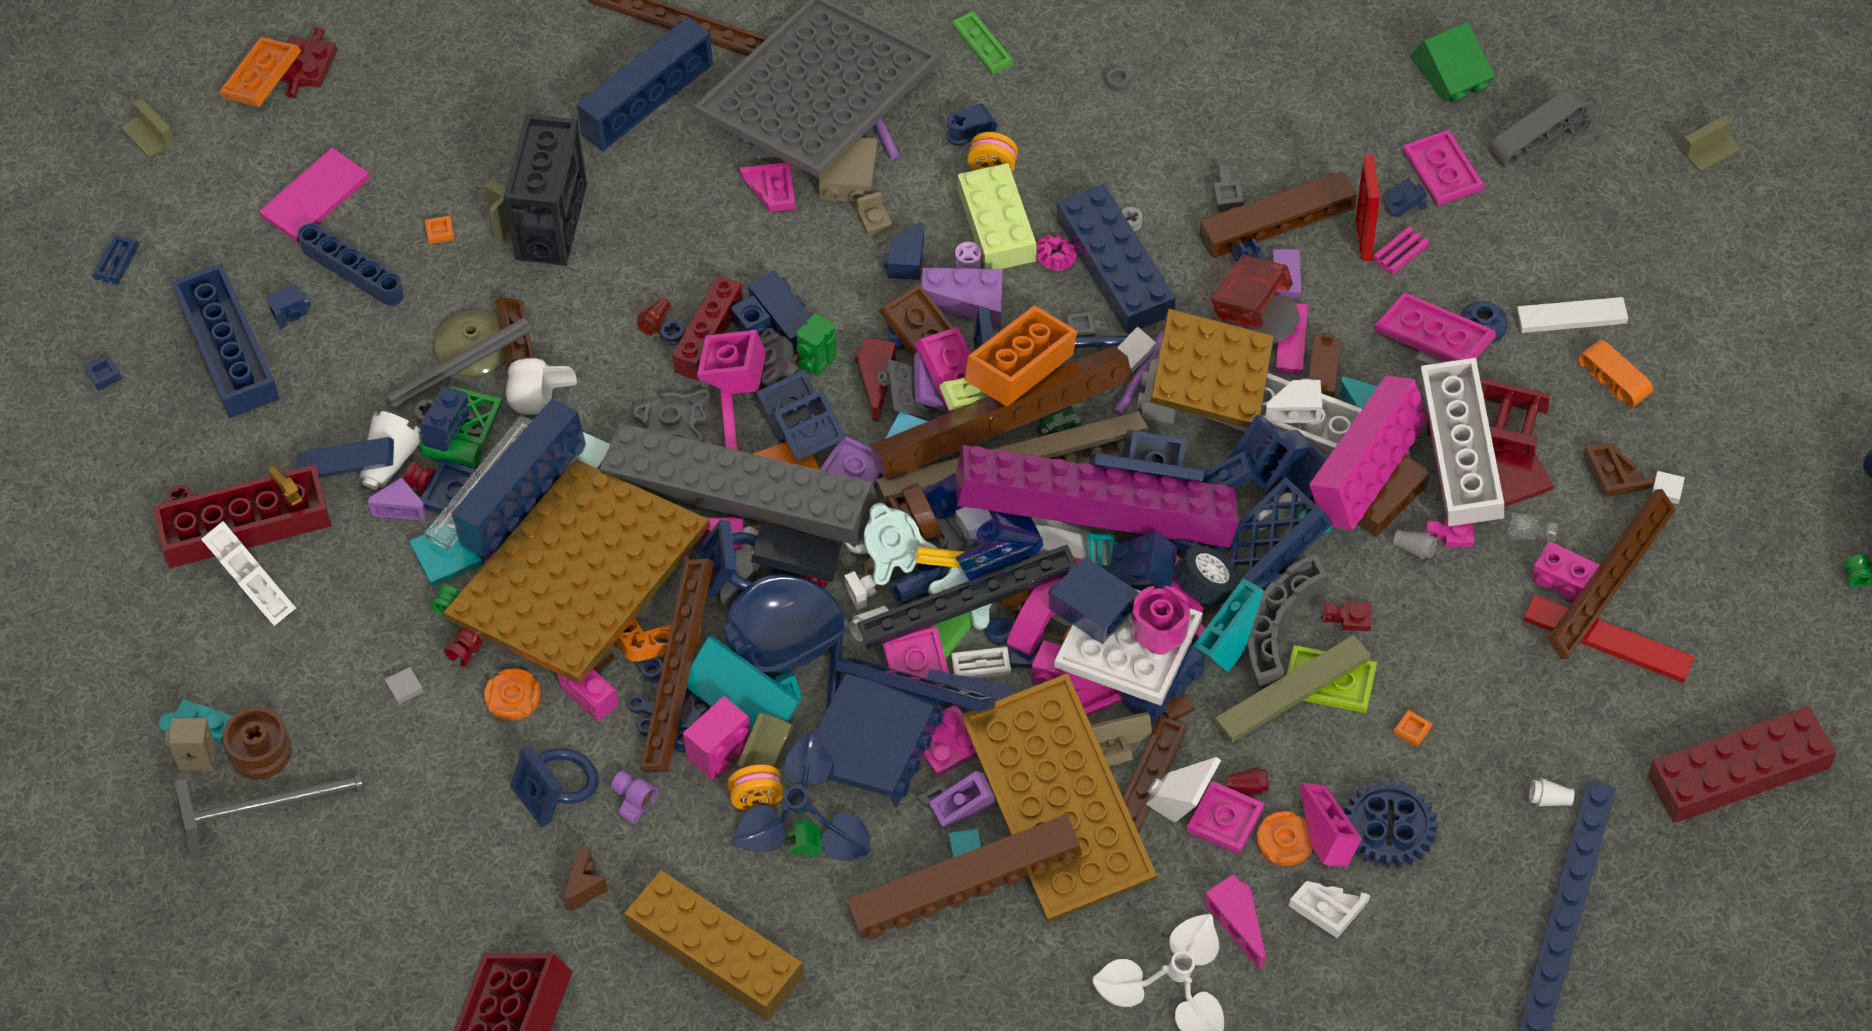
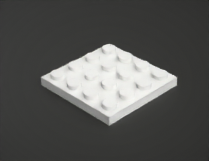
M1190 608L1188 634L1185 641L1179 647L1170 650L1164 655H1158L1154 651L1144 648L1131 635L1132 615L1104 644H1101L1072 625L1055 659L1054 667L1162 705L1202 620V612Z

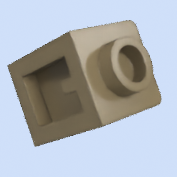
M881 192L866 194L857 199V214L868 236L893 229L892 222L883 205Z

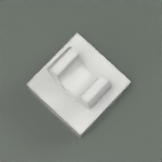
M855 571L844 575L845 589L856 609L859 610L866 607L867 597L876 594L874 588L876 583L872 576L868 575L859 580Z

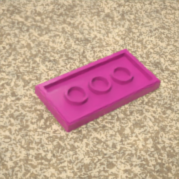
M331 148L259 211L260 216L298 242V230L300 227L308 223L319 224L370 179L369 172L334 148Z
M1405 292L1375 324L1376 332L1445 362L1470 358L1477 359L1495 338V330Z

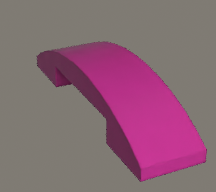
M1074 557L1076 564H1078L1081 560ZM1064 577L1034 588L1012 627L1006 642L1008 646L1030 657L1046 635L1044 627L1055 613L1049 609L1048 592L1056 581L1060 582Z

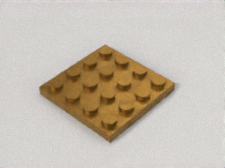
M1169 309L1166 315L1150 403L1248 428L1254 417L1261 413L1274 336Z

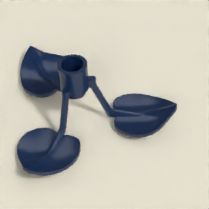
M811 732L798 740L786 757L784 763L785 776L790 783L798 785L788 788L785 792L784 800L786 804L783 806L781 817L778 819L776 810L768 805H756L743 815L732 838L735 844L749 851L769 852L775 850L786 839V831L781 823L785 821L788 812L791 810L796 814H802L809 811L823 825L829 828L823 833L821 844L825 853L836 860H852L866 856L870 852L871 846L869 832L862 820L856 815L849 812H840L834 817L831 824L811 806V798L805 790L808 783L812 785L823 783L830 776L833 767L829 752Z

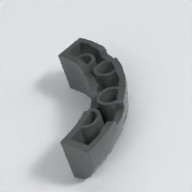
M1317 554L1287 568L1286 573L1280 576L1281 578L1275 582L1272 581L1263 592L1248 639L1252 670L1258 686L1262 689L1284 676V669L1278 654L1277 640L1285 622L1305 602L1326 592L1328 575Z

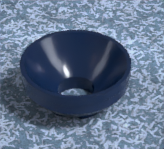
M1477 301L1471 303L1460 314L1464 318L1495 330V338L1491 343L1500 340L1507 331L1506 314L1499 306L1491 302ZM1481 310H1486L1492 314V317L1484 320L1479 318L1477 313Z

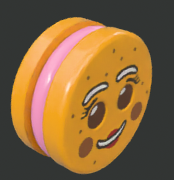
M980 133L972 139L968 153V164L975 171L1008 163L1011 172H1013L1018 155L1017 145L1009 137L1000 133Z
M752 765L734 772L728 779L732 805L740 810L748 811L756 805L762 804L771 807L778 803L784 796L780 771L770 765Z

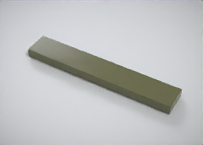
M1353 635L1217 716L1215 724L1228 740L1233 743L1368 662L1371 654Z

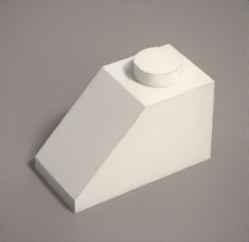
M1292 380L1267 402L1265 418L1271 423H1320L1322 413L1320 380Z

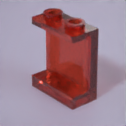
M1242 254L1210 300L1216 315L1220 319L1261 328L1264 324L1261 313L1278 289L1288 291L1293 285V281L1287 265Z

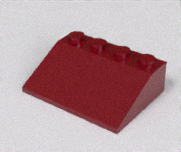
M484 953L454 1031H551L573 971L554 953Z

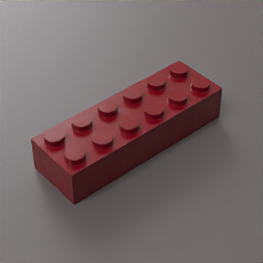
M316 464L283 472L286 478L290 477L299 490L297 493L302 498V501L294 506L288 503L282 489L271 476L153 506L161 546L168 567L173 568L215 557L201 538L222 521L246 548L332 526Z
M1806 706L1652 760L1648 777L1672 821L1677 823L1830 769L1837 752L1810 706Z

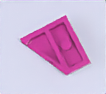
M789 162L740 168L741 178L769 212L796 209Z

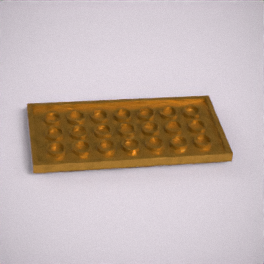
M1068 673L995 702L994 709L973 710L961 715L1011 835L1068 814L1080 843L1082 855L1077 856L1078 858L1069 864L1058 863L1053 865L1043 874L1034 875L1032 873L1028 875L1048 923L1157 879V874Z

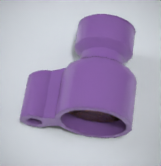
M624 770L618 772L611 783L612 791L619 795H625L619 815L632 824H636L641 814L649 809V807L644 805L649 800L653 804L658 796L657 787L644 779L634 780L633 776Z

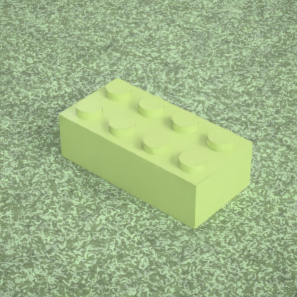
M1006 163L958 174V193L975 243L981 248V261L984 269H1004L1035 262L1036 241L1009 164Z

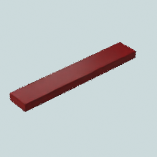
M1534 595L1525 614L1524 621L1552 632L1568 610V607ZM1599 619L1594 622L1580 642L1681 683L1685 682L1695 659L1692 655Z

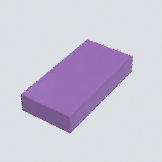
M1273 249L1274 295L1301 297L1300 249Z

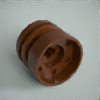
M919 482L902 489L904 502L901 504L898 503L892 494L888 495L893 506L892 509L901 510L909 514L917 524L920 535L927 542L942 535V531ZM880 499L875 501V503H883V501Z

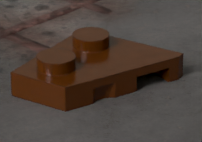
M1612 443L1589 446L1583 452L1604 497L1649 489L1655 483L1650 476L1644 478L1635 470L1636 464L1629 458L1624 457L1621 451Z

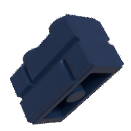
M442 387L420 424L423 445L444 452L448 451L463 422H465L469 415L467 393Z

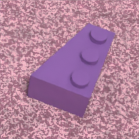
M923 268L922 287L942 313L953 316L954 314L976 322L978 308H989L993 328L1001 330L1003 269Z

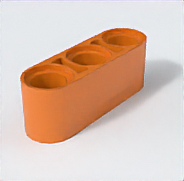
M1598 340L1579 354V364L1589 369V373L1597 381L1609 387L1608 390L1620 401L1624 400L1628 404V408L1635 407L1653 393V386L1650 380L1604 340Z

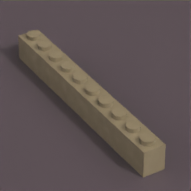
M1138 411L991 450H1005L1016 454L1035 455L1042 458L1062 459L1067 462L1089 464L1090 456L1093 453L1122 457L1127 430L1149 433V429ZM959 458L921 467L890 480H887L885 477L876 479L880 499L888 508H892L893 506L888 495L892 494L898 503L901 504L904 502L902 489L919 482L930 508L957 501L956 469Z

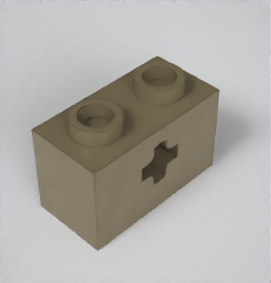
M172 718L171 729L166 730L165 741L166 746L171 748V758L173 761H176L179 770H214L217 745L207 718Z

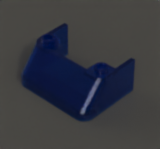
M956 472L923 490L928 503L939 519H946L955 514L957 510L964 508L957 505ZM989 511L992 519L983 523L977 530L976 536L980 544L955 557L968 580L970 581L1019 563L1039 552L1043 547L1044 541L1032 517Z

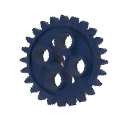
M1380 779L1376 788L1369 782L1367 783L1366 792L1358 788L1357 797L1350 796L1349 805H1345L1344 809L1345 815L1362 838L1354 854L1364 852V862L1371 857L1374 858L1375 867L1379 865L1380 861H1384L1386 869H1389L1391 862H1395L1396 866L1400 869L1403 860L1411 866L1413 865L1414 856L1422 860L1423 851L1430 852L1431 843L1435 842V832H1437L1438 823L1435 822L1437 812H1431L1432 802L1424 803L1425 793L1416 796V786L1408 791L1405 789V781L1397 787L1395 786L1394 779L1390 780L1389 786H1385ZM1389 802L1393 803L1391 846L1386 844ZM1370 808H1379L1382 811L1374 812ZM1407 810L1410 814H1402L1399 811ZM1370 833H1376V834L1380 835L1381 837H1379V838H1374V837H1371L1369 834H1370ZM1399 836H1407L1410 839L1402 840Z

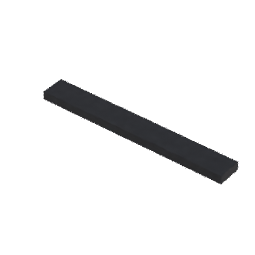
M1067 544L857 622V626L868 650L1064 577L1068 569L1076 561Z

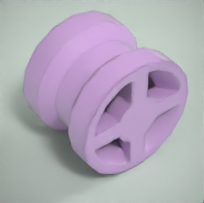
M968 241L957 246L955 250L956 268H981L982 253L978 244Z

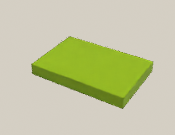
M1293 645L1287 674L1326 651ZM1369 660L1303 701L1367 713L1377 662Z

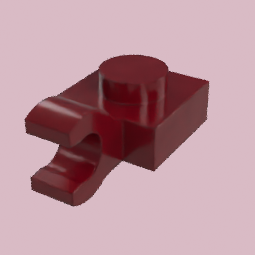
M1343 601L1342 608L1333 603H1326L1322 612V622L1342 623V630L1371 631V603Z

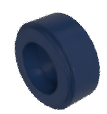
M1003 617L991 619L986 627L987 639L995 645L1007 644L1006 642L1013 627L1012 622Z

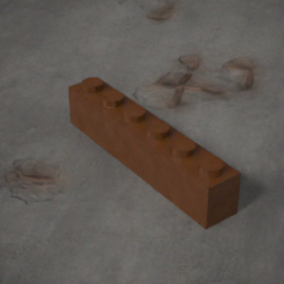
M1344 171L1329 174L1322 179L1306 182L1299 187L1280 191L1276 195L1257 199L1253 203L1234 207L1218 215L1208 216L1200 221V237L1212 258L1230 253L1231 247L1237 246L1240 243H1245L1252 239H1255L1258 243L1353 210L1356 207L1357 193Z

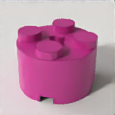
M1155 586L1142 590L1134 600L1131 635L1144 648L1154 651L1158 655H1164L1170 650L1179 647L1187 637L1190 619L1189 602L1182 592L1173 587L1164 586V589H1154Z

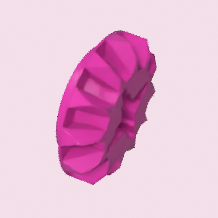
M1059 233L1056 236L1047 234L1044 238H1039L1036 244L1035 256L1048 269L1055 271L1066 270L1075 262L1077 256L1075 245L1069 243V238H1060ZM1052 249H1061L1060 253L1057 252L1051 256Z

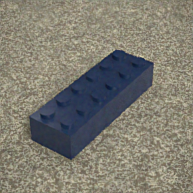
M688 17L681 23L676 24L666 35L658 38L647 50L639 53L629 64L621 67L615 75L602 82L592 93L584 96L577 103L582 136L603 152L713 65L710 33Z
M1105 184L1057 201L1058 223L1071 244L1075 245L1077 254L1125 332L1129 334L1137 327L1142 329L1166 319L1168 310H1175L1176 298Z
M222 263L172 281L177 301L228 418L279 400L275 381Z
M551 399L451 512L462 547L488 559L493 552L499 549L502 541L508 534L518 527L520 520L526 513L531 512L541 496L550 490L553 482L567 470L573 459L583 452L586 442L578 411Z

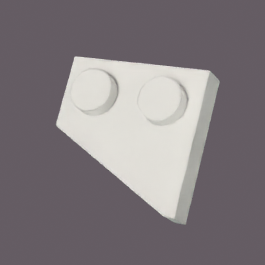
M1306 881L1290 899L1288 906L1338 938L1368 903L1370 895L1362 892L1360 897L1343 893V888L1325 887L1319 883Z

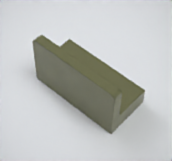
M142 98L133 103L137 117L122 125L121 128L149 158L175 143L171 128Z
M1725 115L1685 136L1681 153L1698 171L1702 172L1740 151L1741 147L1729 136L1732 121Z
M490 180L485 186L494 238L495 241L500 242L510 231L503 198L506 187Z
M759 713L737 766L744 768L752 765H770L777 768L795 725L770 713Z

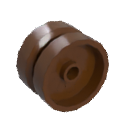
M263 707L246 708L236 713L226 723L223 731V744L234 770L244 778L253 780L267 779L280 773L288 764L292 754L291 741L280 715L271 709Z

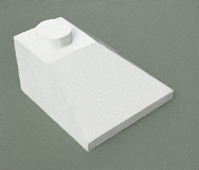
M1215 757L1169 772L1162 779L1156 778L1148 789V793L1151 795L1146 805L1167 819L1177 822L1197 806L1221 760Z

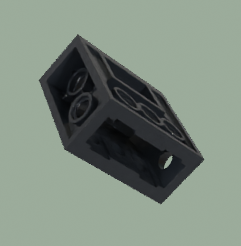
M525 115L503 197L515 260L564 266L568 264L588 185L577 119ZM535 244H541L545 248L538 247Z

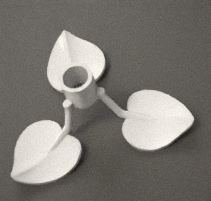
M1211 914L1190 918L1174 929L1169 939V947L1174 954L1169 965L1163 966L1159 972L1147 980L1142 981L1143 972L1141 968L1128 959H1118L1110 962L1093 977V984L1096 990L1105 1000L1116 1006L1131 1007L1139 1004L1144 999L1142 987L1148 986L1164 974H1168L1172 980L1185 983V997L1187 1001L1180 1003L1175 1011V1022L1180 1031L1224 1030L1223 1011L1217 999L1208 992H1200L1193 998L1191 996L1190 984L1192 980L1190 975L1195 965L1202 966L1212 962L1219 951V939Z

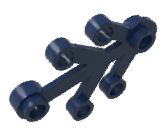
M657 657L643 660L640 666L642 677L652 683L656 693L663 666L662 661ZM651 669H656L658 671L654 674L648 673V671ZM688 688L686 689L682 711L690 694L693 693ZM639 695L629 698L628 708L630 712L635 714L644 712L652 715L654 703L644 700ZM700 697L695 698L691 702L692 711L684 724L680 718L674 744V750L678 752H686L685 743L678 741L680 737H683V732L708 711V703ZM635 701L642 703L639 707L632 706V703ZM697 704L705 705L701 710L695 708ZM643 718L638 722V730L641 735L647 736L648 730L642 729V726L650 724L651 718Z

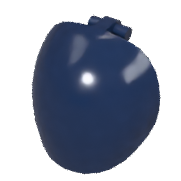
M770 575L755 581L736 598L726 615V625L723 627L726 642L735 653L763 673L778 674L798 669L819 658L847 631L849 620L835 598L819 584L793 575Z

